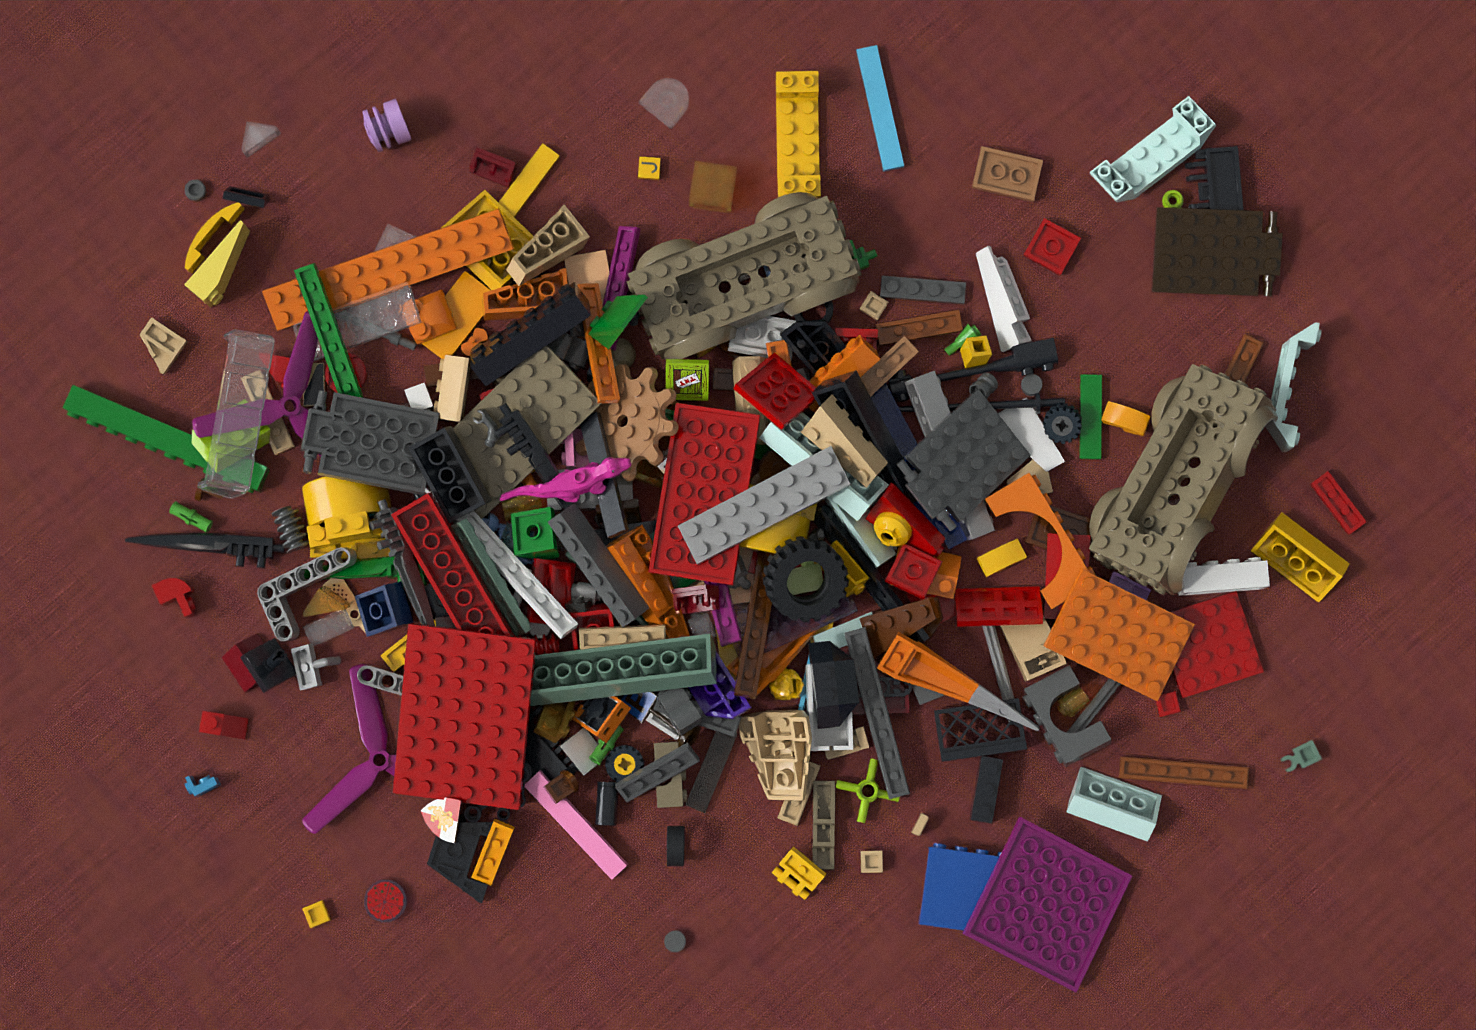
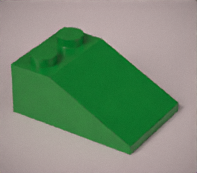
M646 295L617 296L613 302L608 300L601 309L604 312L601 318L596 316L589 325L592 327L589 335L607 349H610L648 297Z

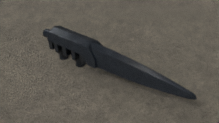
M504 403L499 407L504 414L499 419L503 426L495 430V434L500 438L508 433L511 440L515 443L506 449L509 455L512 456L520 451L524 458L529 457V463L543 483L552 481L553 478L560 474L520 411L518 409L511 411L507 403ZM555 498L563 511L573 504V502H565L563 499Z
M169 533L135 536L125 539V542L160 548L225 554L227 552L229 557L236 556V567H244L245 557H257V568L265 569L266 558L274 560L275 552H285L283 544H275L274 537L219 533Z

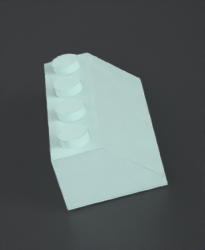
M826 498L825 502L876 569L896 556L895 550L897 547L882 544L874 531V525L865 519L870 512L869 509L857 521L831 498Z
M1081 767L1069 799L1067 813L1148 841L1157 822L1162 795Z

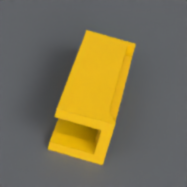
M835 540L831 546L843 559L844 565L848 570L846 578L849 580V586L844 589L847 592L845 597L847 598L852 594L858 595L865 589L864 584L869 577L843 546Z

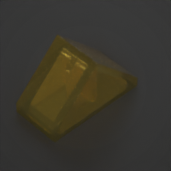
M323 586L317 590L303 615L307 617L344 610L350 607V603L328 587Z

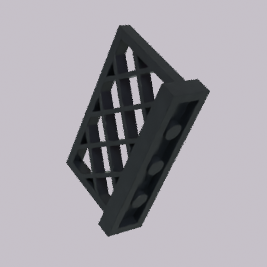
M1019 698L1003 700L1007 704L1015 703L1016 710L1021 713ZM974 705L934 710L941 762L1025 750L1027 745L1023 725L1007 719L1009 723L1001 731L992 724L997 718V714L989 722L980 715L984 709L981 708L977 713L973 709L980 707ZM964 710H970L976 715L969 725L959 719ZM960 711L957 716H955L953 713H951V712ZM948 713L955 719L946 728L940 723L939 714ZM978 717L988 724L982 734L971 728ZM956 720L967 727L960 738L950 731ZM1013 723L1019 728L1020 737L1010 738L1004 732ZM990 726L1001 733L995 741H989L983 736ZM941 727L946 730L943 735L941 732ZM969 729L979 736L974 744H968L962 740ZM949 732L958 741L953 747L944 748L943 738ZM1002 735H1004L1006 738H1008V739L999 740ZM981 738L986 741L983 743H978ZM960 741L965 744L962 746H957Z

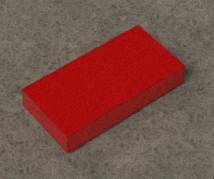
M549 565L548 592L563 608H571L572 565Z

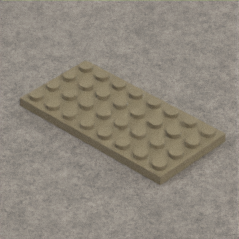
M548 345L516 366L453 428L492 500L474 511L481 519L485 518L501 502L500 497L502 494L515 489L534 468L528 461L529 457L524 458L520 451L512 456L509 455L506 449L515 443L511 440L508 433L500 437V440L495 443L494 447L490 448L485 445L488 428L484 423L477 424L474 422L473 417L482 420V414L478 413L477 410H485L496 422L498 428L503 425L499 422V419L504 414L499 407L507 403L511 411L518 409L548 455H550L601 405V403H598L596 395Z

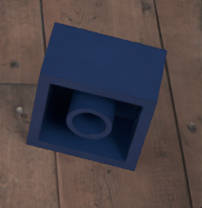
M402 581L386 584L355 596L367 637L383 634L414 622Z

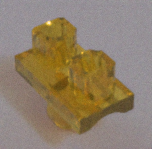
M517 496L501 501L506 521L510 520V522L512 513L542 508L539 497Z

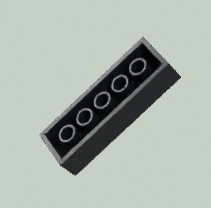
M575 282L570 285L565 284L559 289V293L553 297H546L542 300L541 305L528 309L522 318L512 320L504 330L494 332L488 341L483 344L478 343L472 348L470 352L471 368L485 386L591 316L589 300Z
M857 370L824 380L812 392L819 407L833 394L837 399L836 404L840 409L846 410L849 414L848 418L853 425L860 427L863 431V437L867 442L871 441L888 462L878 476L888 485L893 483L902 493L907 490L905 484L908 482L904 478V473L897 466V463L904 458Z

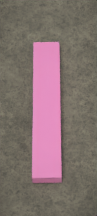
M541 770L537 772L525 784V788L597 865L613 879L628 863L566 797L555 804L543 787L550 780Z

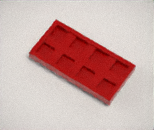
M1040 586L955 589L957 627L1043 624Z

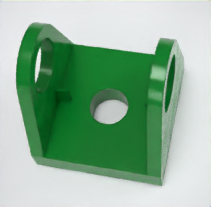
M546 507L511 514L514 556L545 560L559 557L556 534L548 524V521L556 516L554 508ZM537 526L538 534L535 537H531V528Z

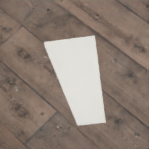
M1033 408L1005 409L998 413L1030 453V457L1046 472L1065 462L1054 442L1045 434L1043 424Z

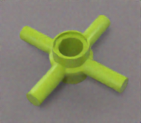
M870 758L867 777L859 784L837 780L836 783L837 789L855 792L861 800L857 822H866L869 804L876 800L877 797L899 802L900 797L889 799L887 791L879 789L878 784L874 781L879 762L876 759ZM868 784L873 787L874 793L871 797H865L862 794L864 785Z

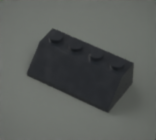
M452 426L445 427L408 447L449 523L492 501Z

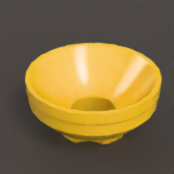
M883 512L877 516L874 522V531L882 544L886 546H902L907 543L912 535L909 523L896 513ZM883 533L890 534L893 539L888 538Z

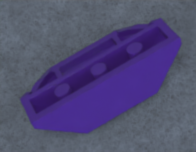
M716 651L717 684L688 688L705 716L735 719L751 709V706L745 697L733 695L735 680Z

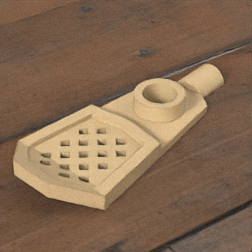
M329 579L323 584L322 598L354 627L360 626L365 632L355 596L345 580ZM352 611H358L359 615L357 618L351 617Z

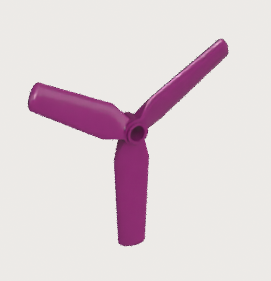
M309 311L304 314L283 379V397L280 400L260 399L194 418L192 426L198 438L269 425L284 416L288 417L295 433L303 439L308 410L301 406L300 398L308 387L319 340ZM287 400L291 401L294 405L292 412L287 411L284 407Z
M366 664L351 667L349 673L361 740L370 753L369 760L354 767L303 818V825L313 834L319 832L368 790L379 772L387 771L392 776L395 773L396 755H389L386 752L388 732L376 688L362 684L357 677L358 670L362 666H366ZM370 669L363 670L362 678L364 680L370 681L373 678ZM378 755H384L386 758L385 764L382 766H376L374 763Z

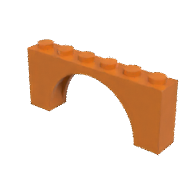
M1027 473L985 500L996 518L1009 512H1030L1044 518L1057 532L1062 546L1061 564L1054 579L1040 591L1049 607L1053 609L1065 602L1080 569L1095 576L1096 574L1091 566L1088 568L1085 566L1083 560L1086 558L1080 548L1075 549L1072 542L1075 539L1070 531H1064L1061 523L1064 521L1058 511L1053 513L1049 506L1053 503L1047 493L1042 494L1038 488L1041 486V483L1037 476H1031L1030 473Z

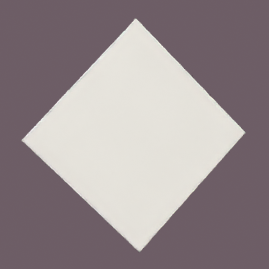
M582 728L560 746L583 775L597 765L589 759V756L593 753L598 743L585 728Z

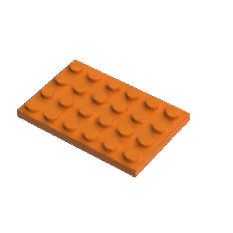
M1080 569L1044 643V647L1158 701L1195 624Z

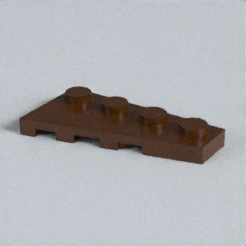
M932 596L859 619L862 628H866L873 658H876L888 650L898 632L909 637L939 618L940 615Z

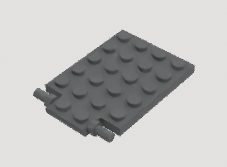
M978 389L904 456L915 470H912L904 459L897 463V466L904 473V478L908 482L905 486L931 519L936 517L944 523L949 531H952L956 524L948 514L950 513L957 523L961 522L1030 456V453Z
M319 391L317 403L314 404L313 409L308 410L301 451H304L305 458L304 473L311 474L313 462L316 460L317 454H320L321 460L318 475L424 495L426 480L408 447L436 433L439 418L438 412L336 392L333 394L330 412H327V407L325 406L327 392Z

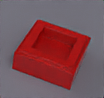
M1176 691L1162 694L1158 701H1156L1159 717L1181 712Z

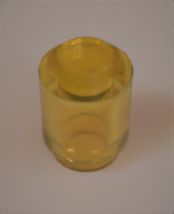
M1079 687L1059 699V706L1057 708L1064 717L1068 715L1071 718L1087 706L1086 703L1090 700Z

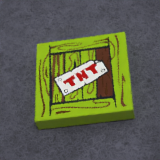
M666 359V389L675 390L676 400L708 401L709 360Z

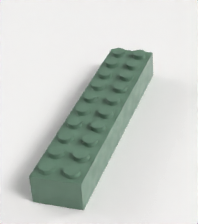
M711 634L535 655L530 706L717 684L716 645Z

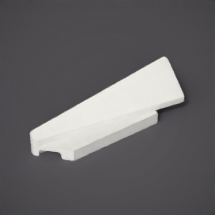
M987 246L978 251L976 256L1000 349L1002 352H1006L1012 346L1032 341L1023 324L1030 317L1008 261L1002 256L997 258L993 254L991 247Z

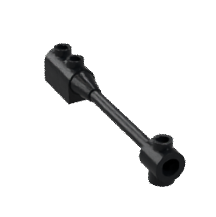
M1054 338L1012 346L1010 356L997 359L993 363L936 375L939 377L940 382L992 371L1021 372L1022 376L1034 374L1033 369L1042 368V372L1055 369L1054 365L1058 364ZM899 370L888 380L892 399L897 398L898 402L910 400L904 382L913 379V377L907 374L906 370Z

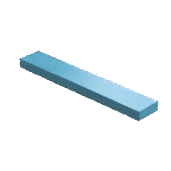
M877 45L856 49L883 172L903 168L904 162Z

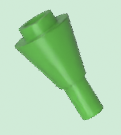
M967 324L955 339V342L944 350L950 356L962 347L966 338L979 337L982 334L975 325L970 326Z

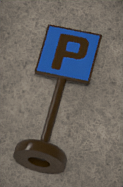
M654 692L628 694L621 697L620 700L631 707L628 713L641 723L644 722L650 712L676 731L668 718L653 710L652 706L658 696ZM696 726L679 736L677 741L678 748L687 742L692 746L700 734L701 727Z

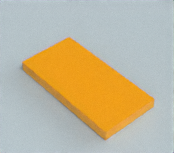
M464 271L445 295L457 329L424 342L422 345L439 358L445 359V355L453 356L484 317L483 293L491 290Z

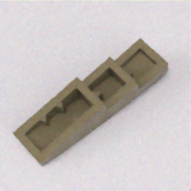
M813 781L812 862L824 871H834L835 781Z

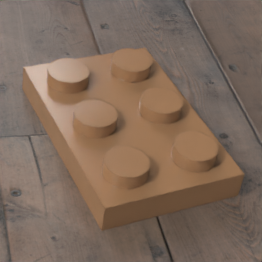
M981 146L972 188L1034 202L1043 160Z

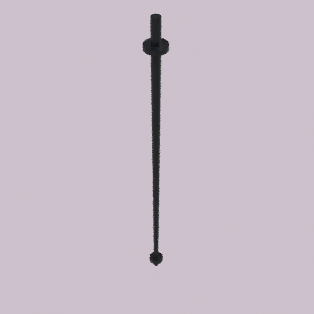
M1035 393L1034 399L993 401L989 403L994 409L1035 408V413L1040 414V407H1052L1058 403L1064 405L1065 398L1040 399V394ZM961 403L948 404V408L950 411H954ZM913 406L877 408L879 413L915 412ZM813 411L803 412L807 416L815 414Z

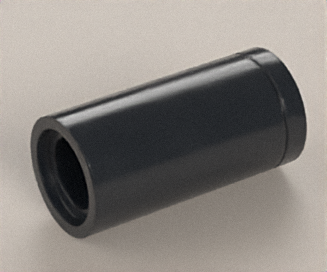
M597 782L595 825L617 826L618 790L615 788V783L617 782Z

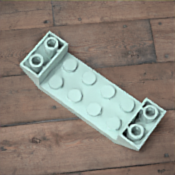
M1189 96L1172 108V118L1115 162L1110 164L1105 160L1090 171L1091 176L1116 202L1137 198L1198 151L1214 130L1216 124Z
M1317 322L1282 344L1271 397L1278 419L1276 422L1274 420L1269 421L1265 426L1282 452L1289 451L1294 448V445H1298L1300 433L1297 432L1298 426L1285 424L1282 421H1285L1288 411L1285 408L1286 400L1290 399L1292 388L1289 387L1290 380L1294 379L1296 367H1293L1294 360L1298 359L1300 349L1308 350L1316 342H1319L1321 330L1319 329L1320 323Z

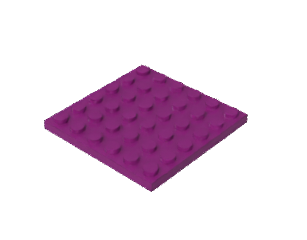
M1019 817L962 934L1077 993L1132 875Z

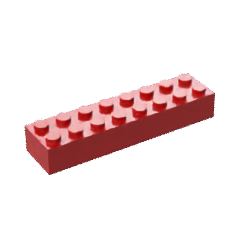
M432 492L391 514L457 629L514 636Z

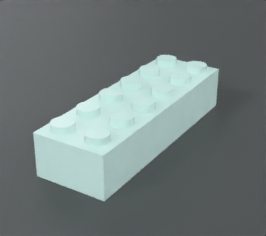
M803 412L782 430L771 421L759 437L792 466L822 451L801 433L810 421V418ZM843 469L851 485L829 496V498L858 521L889 485L877 476L866 488Z

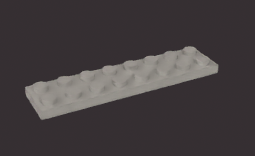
M829 446L678 525V528L696 564L699 565L845 489L851 483L832 446Z

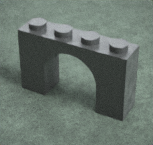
M1070 665L1025 688V696H1023L1027 707H1032L1035 712L1033 715L1035 722L1038 726H1043L1045 730L1043 735L1048 745L1053 744L1056 750L1053 752L1059 764L1063 762L1065 768L1111 744V738L1101 721L1077 733L1063 732L1053 724L1050 717V710L1053 704L1058 699L1080 688V683Z

